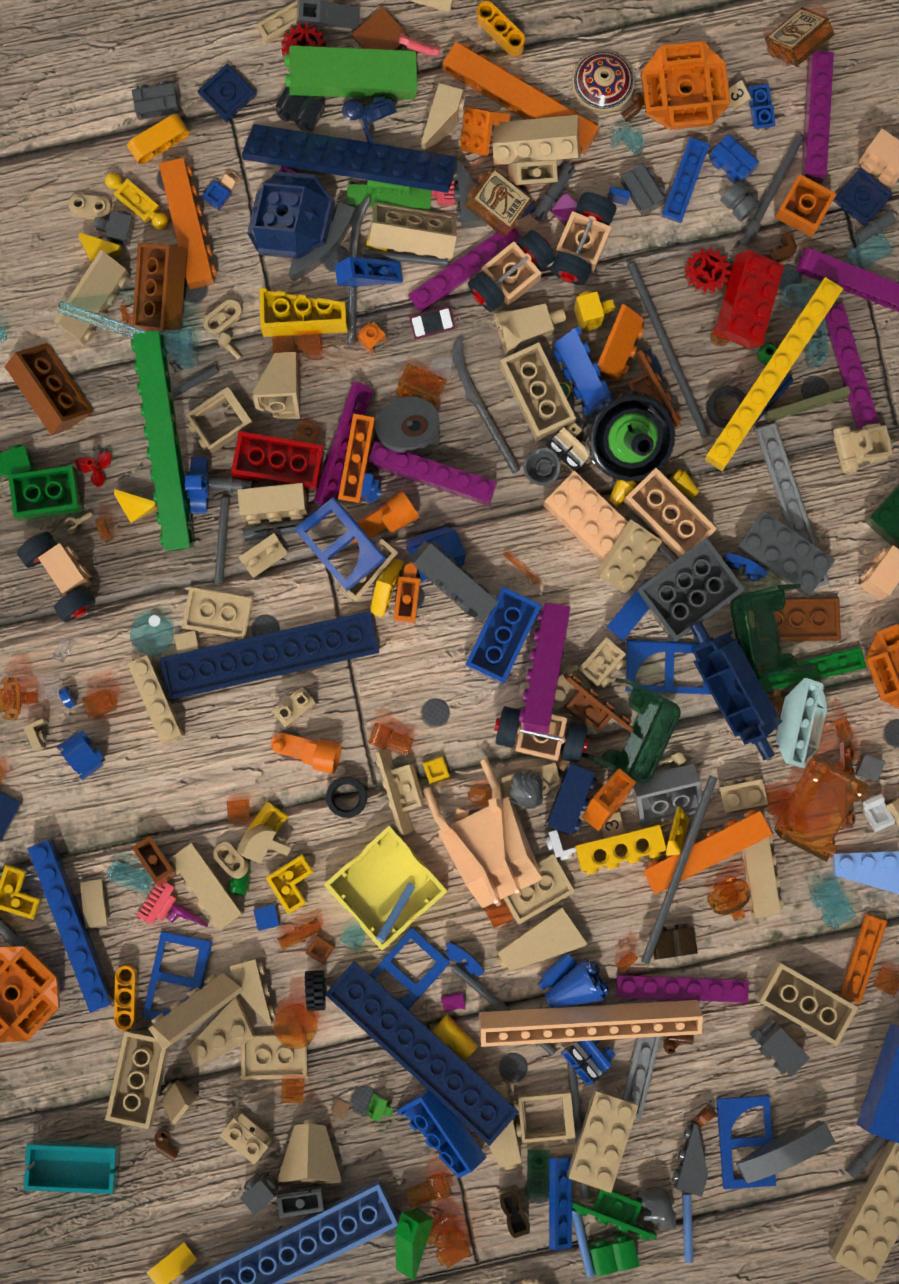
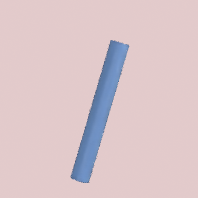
M408 883L378 933L376 937L378 941L382 943L385 941L416 888L413 884Z
M683 1193L684 1262L693 1263L691 1194Z
M572 1209V1220L586 1276L593 1277L595 1272L581 1216Z

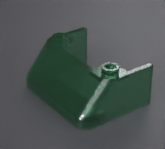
M801 584L776 585L740 594L730 602L735 638L739 640L738 644L758 680L816 670L815 665L798 667L796 658L792 654L781 653L774 612L784 608L786 603L785 592L801 588Z
M616 678L615 682L632 690L629 697V706L632 710L639 713L633 726L634 730L630 733L622 752L616 749H609L603 754L601 759L582 752L581 757L612 772H616L620 768L634 781L648 783L653 778L680 718L681 710L676 703L631 680Z

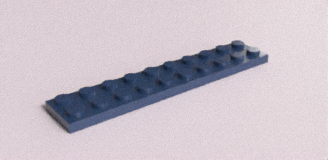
M253 124L242 152L243 160L445 193L449 192L458 164L457 156Z
M366 611L159 659L167 697L170 701L370 656L380 652L371 612Z
M356 961L352 962L326 992L325 995L489 1146L519 1113L515 1106Z

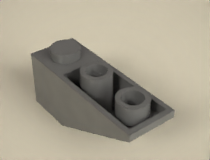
M298 0L296 24L357 29L359 27L360 8L322 0Z
M458 160L453 181H457L458 188L454 189L455 201H459L460 209H456L457 222H461L462 229L487 226L486 207L474 199L480 190Z
M691 1121L690 1126L687 1125L684 1132L686 1142L685 1146L679 1150L678 1160H680L678 1169H674L672 1182H674L677 1190L702 1197L708 1172L698 1125L695 1121Z

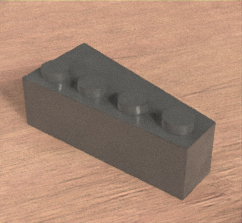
M424 541L408 561L468 616L482 622L498 602L488 594L489 591L485 587L472 580V575L466 570L462 571L458 568V563L452 557H446L442 554L443 549L433 541L431 544Z

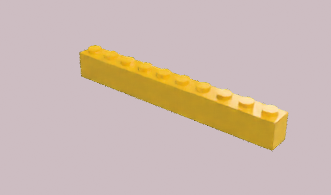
M824 278L708 452L705 461L723 472L844 288L828 278Z

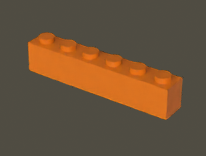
M184 158L159 163L178 246L187 247L185 268L187 284L190 290L215 284L214 277L217 276L215 265L210 264L209 261L212 252L210 245L205 244L204 237L207 236L205 224H200L199 219L203 215L200 204H196L194 199L198 194L195 184H191L189 178L193 177L190 164L186 165Z
M753 809L743 814L745 819L739 822L736 819L724 824V830L717 832L714 829L704 834L706 839L700 842L695 839L680 882L773 835L774 833L762 810L756 812ZM666 855L667 859L661 862L656 859L646 864L648 869L644 870L643 873L655 895L668 888L680 855Z

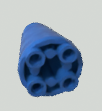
M582 960L549 989V992L545 993L549 1006L551 1008L572 1007L604 1000L606 994L610 993L606 982L601 981L599 976L600 968L596 961Z

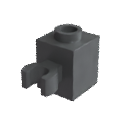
M119 210L118 213L111 211L109 221L95 217L93 226L98 231L106 232L105 236L109 242L130 246L135 221L130 216V213Z

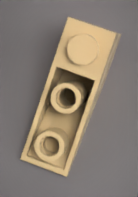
M258 958L232 964L230 970L233 981L243 990L240 994L268 1025L272 1024L276 1014L274 1006L269 1005L267 998L270 996L268 984L263 982L262 975H265L263 963L258 962Z

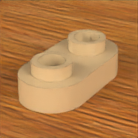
M76 194L70 198L68 203L70 211L76 217L106 219L112 211L109 201L99 196ZM77 202H82L80 207H76ZM99 204H102V205H103V208H102V209H100V210L96 209V207H97Z
M226 300L209 313L203 322L207 333L213 336L220 335L237 322L242 316L240 304L235 300ZM234 309L235 313L233 315H229L228 311ZM213 323H219L217 328L211 327Z
M222 842L216 846L213 856L217 863L231 877L235 879L243 877L249 867L247 860L228 842Z

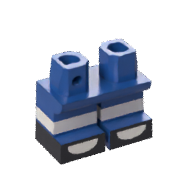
M601 1040L573 1041L560 1052L572 1068L577 1067L574 1071L586 1085L594 1084L600 1078L599 1076L612 1066L610 1062L616 1055L608 1046L600 1051L596 1045Z

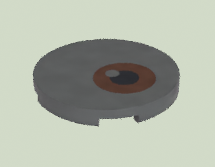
M409 396L395 399L385 405L377 415L375 428L380 442L385 447L396 452L405 453L407 450L422 449L429 445L439 432L440 420L438 412L432 403L420 397Z

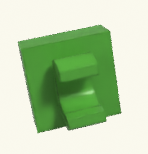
M373 1093L366 1114L372 1120L380 1122L382 1115L391 1117L394 1108L387 1104V1100L382 1095Z

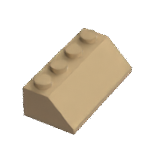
M579 115L501 122L500 126L494 125L492 143L494 165L503 166L521 162L581 159Z
M373 202L368 245L378 249L389 248L397 252L407 251L417 255H431L440 259H452L457 238V216Z
M100 250L54 320L61 331L83 345L87 341L89 342L95 334V328L98 323L101 324L106 318L108 308L116 303L118 299L117 294L121 288L124 289L127 286L130 276L127 270L104 251Z
M224 973L218 977L216 974H213L204 981L207 984L201 990L198 986L187 994L189 998L182 1003L181 1000H178L169 1007L170 1013L166 1016L161 1013L151 1021L153 1025L148 1029L162 1049L165 1050L243 991L242 988Z

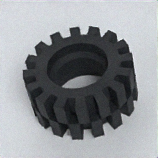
M305 971L307 1011L325 1010L324 971Z

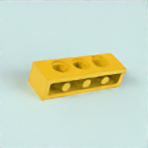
M660 825L574 845L577 851L576 856L580 871H586V875L599 872L598 867L607 866V869L619 867V862L628 860V864L640 862V857L649 855L650 859L662 856V852L666 851ZM643 838L647 842V848L644 851H639L636 848V842ZM618 844H623L626 847V853L621 857L615 853V847ZM598 849H602L605 852V858L601 862H597L594 859V852Z

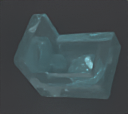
M628 125L623 130L619 128L611 136L610 146L612 148H615L623 141L635 156L643 151L644 140L638 132L634 133Z

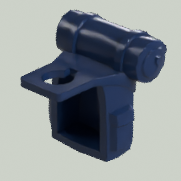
M385 96L375 97L372 99V103L364 105L357 100L350 99L345 101L342 107V114L346 119L350 121L359 119L367 141L370 143H374L367 125L397 112L391 98H385Z

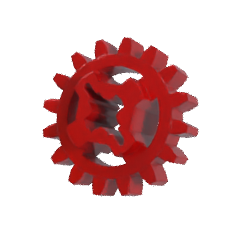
M298 24L297 30L291 27V34L285 33L284 38L286 41H281L283 56L289 53L290 46H305V42L307 46L311 47L327 46L326 40L323 39V33H317V27L315 26L310 30L308 24L305 25V28H301V25Z
M712 247L709 248L708 252L701 248L700 254L694 251L692 254L693 258L689 257L687 259L689 265L684 267V271L688 272L684 278L690 279L688 286L695 285V292L702 289L703 295H705L707 290L711 294H714L715 288L719 291L722 290V284H727L728 279L726 277H729L731 274L727 270L730 267V263H724L727 258L726 255L720 257V250L712 253ZM700 260V266L694 269V265ZM721 273L720 278L715 282V275Z

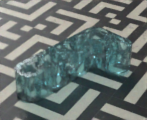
M817 283L787 285L779 297L780 304L785 308H801L802 313L811 299L808 297L807 292L812 291L815 293L820 285ZM786 293L794 294L795 300L788 299ZM825 318L815 332L819 335L820 340H813L811 338L804 348L805 362L811 369L820 368L828 358ZM815 353H816V356H817L818 358H820L819 361H817V358H816V357H813V355H814Z

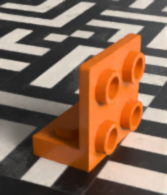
M465 107L460 150L488 156L492 125L500 126L501 122H510V114L489 109Z

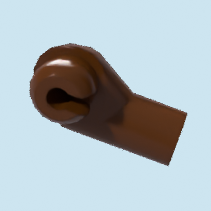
M159 1130L154 1137L156 1150L171 1161H174L179 1151L170 1146L168 1132L166 1130Z

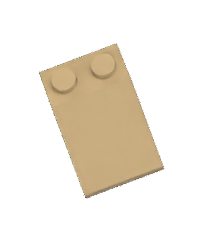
M441 83L438 84L421 141V151L433 152L458 125L459 118L463 119L466 107L463 89Z

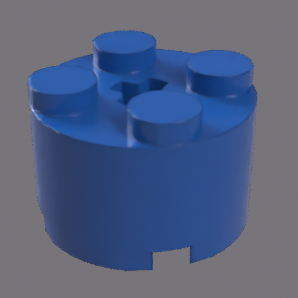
M77 730L56 747L61 751L60 753L72 769L80 775L81 780L84 781L104 765L102 762L106 759L97 748L92 749L90 747L93 742L83 730L81 732Z

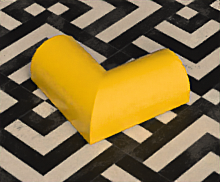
M393 558L376 581L370 610L379 617L384 616L390 606L393 590L398 583V576L401 577L403 560Z
M303 854L265 877L288 915L307 903L296 886L298 882L314 873Z
M5 865L0 879V910L32 920L36 919L42 899L21 892L27 870L12 865Z
M448 1014L431 1030L464 1061L478 1048V1044Z

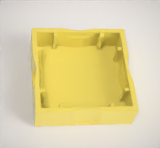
M388 826L324 884L338 902L357 919L361 928L381 950L385 949L412 922L448 892L391 826ZM408 883L413 884L416 888L383 943L378 941L376 937Z

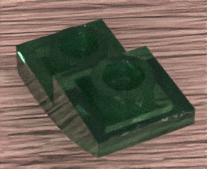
M527 1150V1198H549L550 1150Z

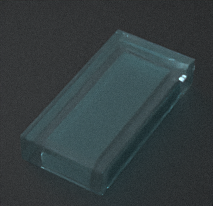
M883 233L850 250L845 254V257L849 264L863 269L892 253L893 250Z

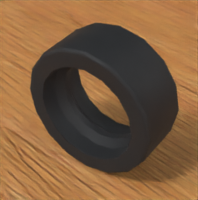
M720 387L708 399L706 406L707 416L716 426L725 428L730 419L721 418L715 411V402L719 397L723 395L733 396L739 402V406L746 397L743 391L737 387Z
M341 777L329 785L326 792V803L335 815L342 818H352L360 814L365 808L367 791L359 780L352 777ZM342 785H352L359 792L360 800L356 807L351 810L340 809L334 801L335 791Z

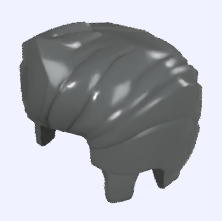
M517 770L512 776V788L510 791V795L516 801L510 800V802L528 809L540 806L543 803V779L540 773L531 770Z
M662 1188L639 1190L642 1206L649 1209L642 1211L644 1220L657 1223L658 1228L662 1230L676 1228V1212L673 1210L670 1196L666 1190Z

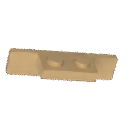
M389 749L377 751L376 763L383 777L382 783L388 794L389 807L394 814L395 827L399 831L400 836L411 833L413 829L407 811L425 806L414 765L409 764L395 769Z

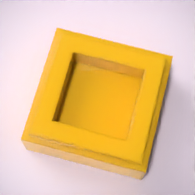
M443 756L422 763L429 784L450 777Z

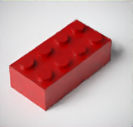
M750 250L736 254L714 335L748 349L762 346L785 265Z
M239 431L231 474L234 478L275 485L303 483L305 490L317 492L325 449L323 445Z

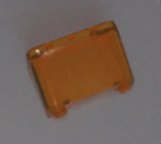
M814 755L775 825V832L779 838L827 862L829 857L832 858L837 850L834 838L854 801L858 802L860 799H865L869 788H867L869 784L826 759Z

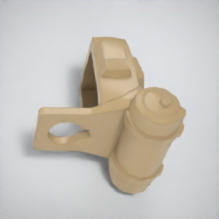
M880 423L868 424L860 430L852 431L850 426H838L833 430V440L836 444L839 466L842 473H855L860 469L859 464L868 461L870 464L886 461L893 454L886 425L881 426Z

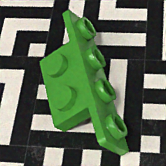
M367 180V185L348 184L347 205L359 206L364 199L370 197L371 202L368 207H373V202L420 210L431 209V190Z

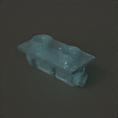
M116 860L113 861L112 866L107 870L108 876L106 881L144 895L148 894L153 881L148 872Z

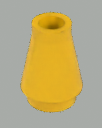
M680 468L668 479L681 493L690 499H693L700 491L686 471H682Z
M617 480L608 501L618 507L625 497L634 490L637 483L634 481L625 482Z

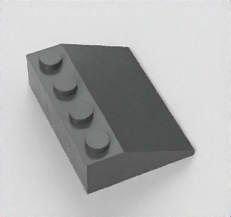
M707 537L637 589L656 621L672 642L678 641L690 632L691 629L689 627L699 621L703 622L745 590Z

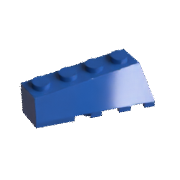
M577 326L554 343L552 353L555 360L561 362L564 367L562 369L563 375L574 386L572 392L577 400H581L583 404L581 408L587 418L592 407L600 399L610 394V391L605 381L599 380L601 374L597 363L590 361L589 346L587 343L581 342L579 334L582 332L580 327Z
M428 1089L423 1090L396 1110L400 1116L404 1114L411 1121L409 1125L414 1131L418 1129L426 1137L424 1142L429 1147L439 1151V1158L458 1178L471 1173L487 1158L464 1123Z

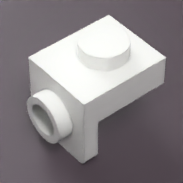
M883 794L869 796L863 802V813L874 832L895 824L892 814L886 807Z
M557 830L547 832L549 837L545 838L548 850L553 849L555 858L560 857L561 860L572 858V853L577 852L576 847L563 850Z

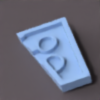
M899 851L833 854L834 876L899 894Z

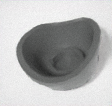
M540 448L531 452L526 457L523 469L526 477L532 483L546 486L552 484L558 478L561 464L559 457L553 450Z

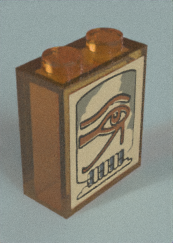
M801 7L765 38L768 46L767 51L773 58H779L787 64L790 63L798 67L835 34L828 17Z
M492 167L488 173L484 170L477 180L480 184L477 188L473 186L467 193L466 197L468 200L464 206L505 237L513 229L533 198L496 168Z

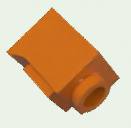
M374 322L368 323L358 332L357 341L371 355L375 353L373 347L379 341H382L383 344L387 341L386 334Z

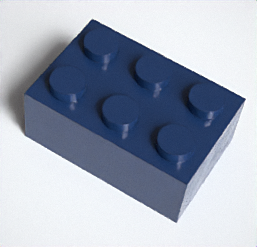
M573 764L567 765L545 826L569 835H573V832H578L582 822L579 819L581 811H586L590 800L586 798L588 791H593L597 781L594 778V772Z

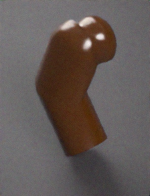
M641 93L634 94L631 98L634 103L621 113L626 122L636 116L643 108L644 97H642Z
M694 1035L668 1036L664 1040L663 1048L667 1054H673L681 1043L693 1045Z

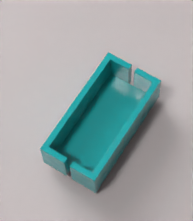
M32 1140L26 1144L25 1165L30 1166L25 1169L23 1190L113 1194L118 1189L119 1168L116 1167L119 1165L120 1144Z

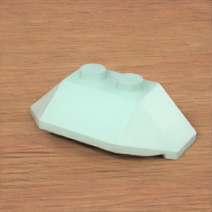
M804 678L784 699L780 716L783 722L778 725L775 740L787 764L805 768L807 762L813 758L819 749L827 713L823 683Z

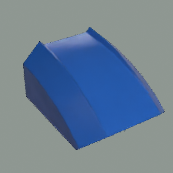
M447 526L405 542L412 556L424 541L431 544L434 541L443 549L442 554L446 557H452L458 563V568L464 565L466 552L456 530ZM418 570L422 583L429 581V579Z

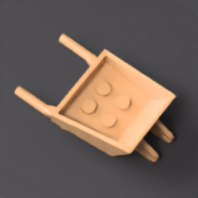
M484 759L480 763L492 789V799L488 800V807L450 825L442 816L431 788L427 787L423 790L434 820L441 829L437 832L464 883L482 908L493 903L498 907L501 905V899L513 893L519 897L522 895L521 889L543 879L516 808L510 802L511 799L509 797L502 798L501 787L488 759Z

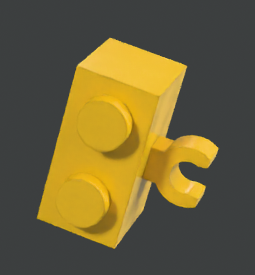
M585 291L576 297L574 311L581 332L602 326L604 314L614 311L613 299L601 303L597 291L593 293Z

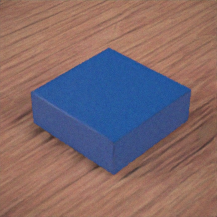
M213 180L201 197L217 210H220L232 194L228 189Z
M611 186L607 199L627 206L631 192Z
M275 904L253 910L258 931L280 926Z

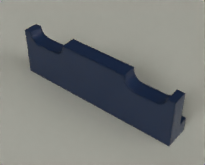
M652 348L644 350L643 353H647L651 359L652 365L650 366L653 372H657L661 381L665 382L666 379L661 374L662 368L657 358L652 355Z

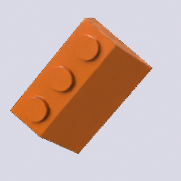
M622 304L597 365L602 376L619 382L621 376L625 378L629 369V365L626 364L629 357H634L638 347L634 345L636 338L641 339L645 327L642 326L644 319L624 304Z

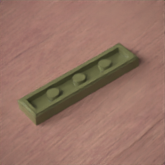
M849 386L767 411L764 415L765 422L771 423L844 400L851 393Z

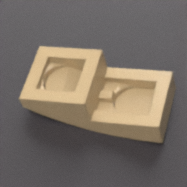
M103 880L80 882L86 929L108 926Z

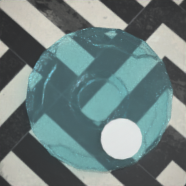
M147 613L139 616L133 622L130 629V639L138 652L157 656L164 653L170 647L174 631L171 623L165 617L157 613Z

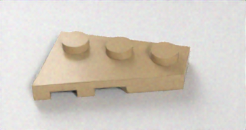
M234 997L187 1048L195 1068L199 1069L255 1038L239 999Z

